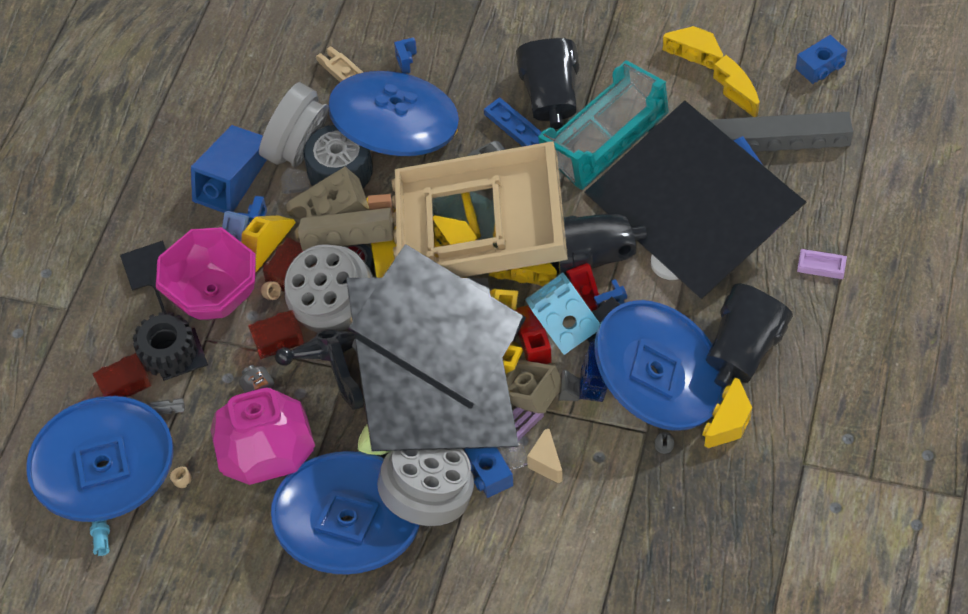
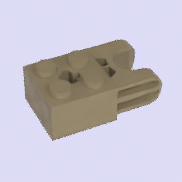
M347 167L338 170L286 204L287 213L296 219L370 210L359 178ZM298 226L295 230L296 241L299 244H301L298 234Z

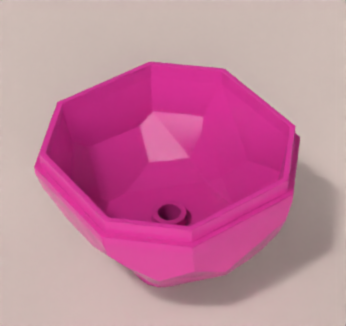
M222 227L191 229L158 257L156 289L179 309L198 320L224 318L244 302L254 290L256 254Z
M262 388L236 395L225 406L214 413L210 430L219 472L240 482L251 485L295 473L314 451L313 436L306 411L301 402L271 388Z

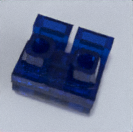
M594 340L589 344L584 363L581 367L579 399L603 402L608 387L597 366Z

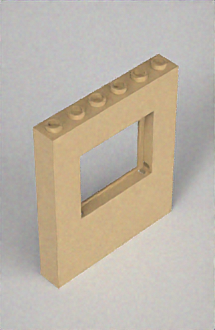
M554 141L395 169V179H392V187L395 195L392 196L394 209H396V212L393 213V222L396 226V230H393V237L395 243H397V247L393 248L394 258L397 257L403 246L407 244L460 278L568 260L558 156ZM493 188L496 237L434 248L432 198ZM494 243H497V248L493 246ZM435 253H438V258L434 256Z

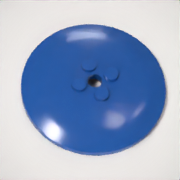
M392 71L363 72L344 79L333 89L328 105L329 115L333 124L345 137L366 149L395 156H417L439 150L453 139L459 121L454 103L439 88L418 77Z
M636 300L615 307L602 320L595 338L597 366L610 392L634 416L662 429L688 430L705 423L713 416L712 414L717 403L721 404L724 388L714 382L718 371L706 361L712 343L704 332L684 314L658 302ZM651 366L656 368L657 373L651 369Z
M119 396L88 399L58 413L37 434L27 458L28 482L37 500L46 509L60 517L81 522L112 519L136 509L160 488L172 464L173 441L169 428L163 418L150 406L140 401ZM109 461L106 466L97 467L99 462Z
M334 452L306 461L295 473L288 474L281 482L274 495L271 508L273 530L284 550L301 564L332 574L363 573L390 563L411 545L420 525L400 518L384 504L379 495L377 485L384 458L364 452ZM345 516L353 517L351 521L341 520Z

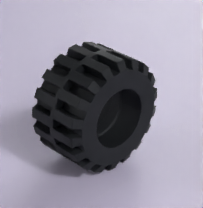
M159 312L158 316L152 314L149 316L150 319H144L141 321L142 326H137L135 329L136 334H133L134 349L141 366L143 365L147 372L151 371V374L155 376L160 373L161 377H166L167 374L174 376L177 371L183 372L186 365L190 366L192 363L191 358L196 356L195 350L197 348L191 327L186 320H183L182 316H174L172 312H168L167 315H164V312ZM175 340L168 348L155 349V346L161 341Z

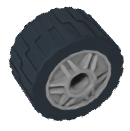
M327 125L316 130L305 143L303 155L311 186H314L343 167H347L359 178L362 188H365L366 184L371 180L373 174L371 151L345 137L335 125Z

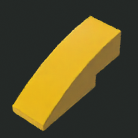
M725 55L714 64L713 78L724 86L723 95L751 116L757 117L760 101L751 80L735 61Z

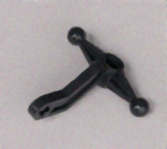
M323 330L317 333L313 339L292 350L282 347L276 351L275 360L282 366L291 364L293 359H321L330 361L342 398L352 410L364 407L361 389L350 376L343 355L344 352L353 348L352 345L355 339L353 332Z

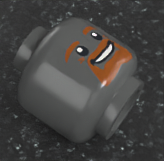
M250 365L242 371L243 375L239 380V384L245 393L262 388L273 389L275 383L265 367Z

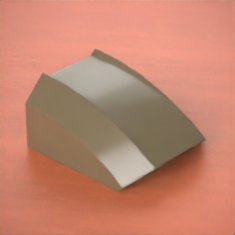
M518 360L515 369L506 374L511 405L534 413H546L551 402L560 393L562 379L556 366Z

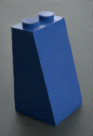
M231 125L191 166L192 202L223 213L226 211L234 212L267 159L259 155L263 136Z

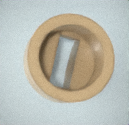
M277 282L264 283L261 287L262 296L268 300L278 299L281 294L280 285Z
M178 467L170 474L171 481L178 488H186L187 484L191 483L192 477L186 467Z

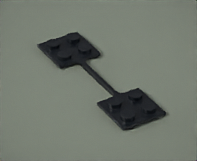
M163 240L121 254L120 257L132 291L145 286H152L162 312H164V315H167L160 293L156 289L157 260L166 251ZM195 327L191 330L197 350H195V358H191V365H186L183 372L177 371L174 376L167 374L166 377H162L163 381L208 366ZM175 340L161 341L155 346V349L168 348Z

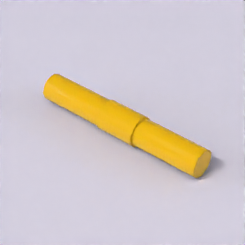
M461 193L469 226L478 239L481 237L470 193Z

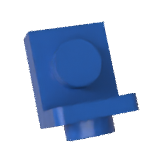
M415 38L394 42L395 56L401 72L404 74L411 73L412 55L417 54Z
M254 197L253 204L249 205L248 214L238 213L249 216L247 226L255 217L266 216L267 207L264 197Z
M616 279L611 280L612 291L594 297L596 310L602 301L608 300L611 296L620 305L625 303L624 300L627 299V293L624 286L619 287Z

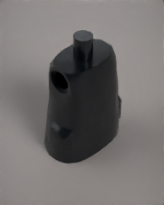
M551 38L527 42L517 48L516 57L519 77L524 81L531 99L533 118L540 121H550L551 128L560 129L563 127L562 119L572 117L577 113L574 88L576 75L580 67L576 44L574 41L566 38Z
M621 214L564 217L568 260L551 262V264L556 269L557 276L564 273L568 277L566 271L586 263L590 264L591 269L605 264L627 260L636 254L635 241L647 238L646 228L644 225L631 227L627 218Z
M737 283L733 285L720 310L721 321L717 336L706 357L707 363L718 371L714 382L723 388L728 386L731 379L734 380V378L740 379L741 383H748L751 380L765 354L772 346L781 342L793 317L792 311L779 300L755 287Z

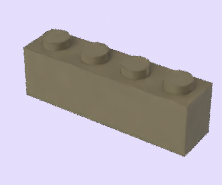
M391 208L301 218L298 234L302 251L317 245H358L392 241L394 223Z

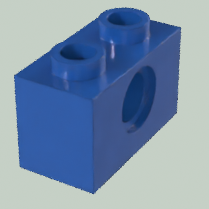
M829 35L797 55L796 70L814 84L845 65L847 49Z
M497 448L464 449L470 461L471 471L475 476L474 483L478 491H483L487 498L514 486L513 474ZM485 466L491 467L489 470H483L482 468Z

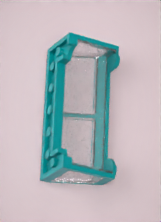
M625 60L614 69L612 74L613 83L557 132L553 128L544 130L538 136L539 144L554 141L559 170L576 187L583 190L669 113L666 81Z

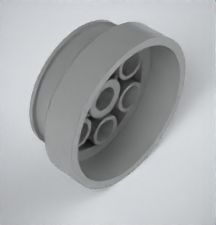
M298 82L286 93L272 115L262 137L259 148V155L276 165L288 161L293 167H297L303 162L305 143L311 134L323 128L329 112L327 104L322 105L319 103L315 90Z
M317 245L308 248L293 260L286 273V304L293 316L311 331L317 333L323 330L344 331L351 325L350 318L352 316L347 283L343 285L342 283L346 278H373L369 268L355 252L346 247ZM339 260L337 265L332 266L335 261ZM327 280L324 285L320 286L322 281ZM302 281H304V284H303L302 286L298 287V285H299ZM337 298L334 303L330 304L332 299ZM314 299L313 303L308 305V302Z
M462 449L390 451L386 455L381 466L377 485L382 501L394 514L418 525L438 526L458 519L465 512L473 492L474 478L471 472L470 461Z

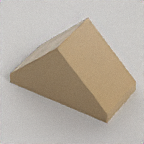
M545 429L527 456L528 468L560 483L563 482L561 464L550 429Z

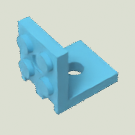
M561 273L525 299L532 312L563 355L596 333L600 326L599 321L564 273ZM566 316H574L576 322L572 327L567 328L563 326V319Z

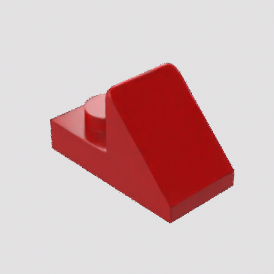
M586 263L566 271L568 280L591 311L596 310L594 297L598 296L599 293L590 264Z

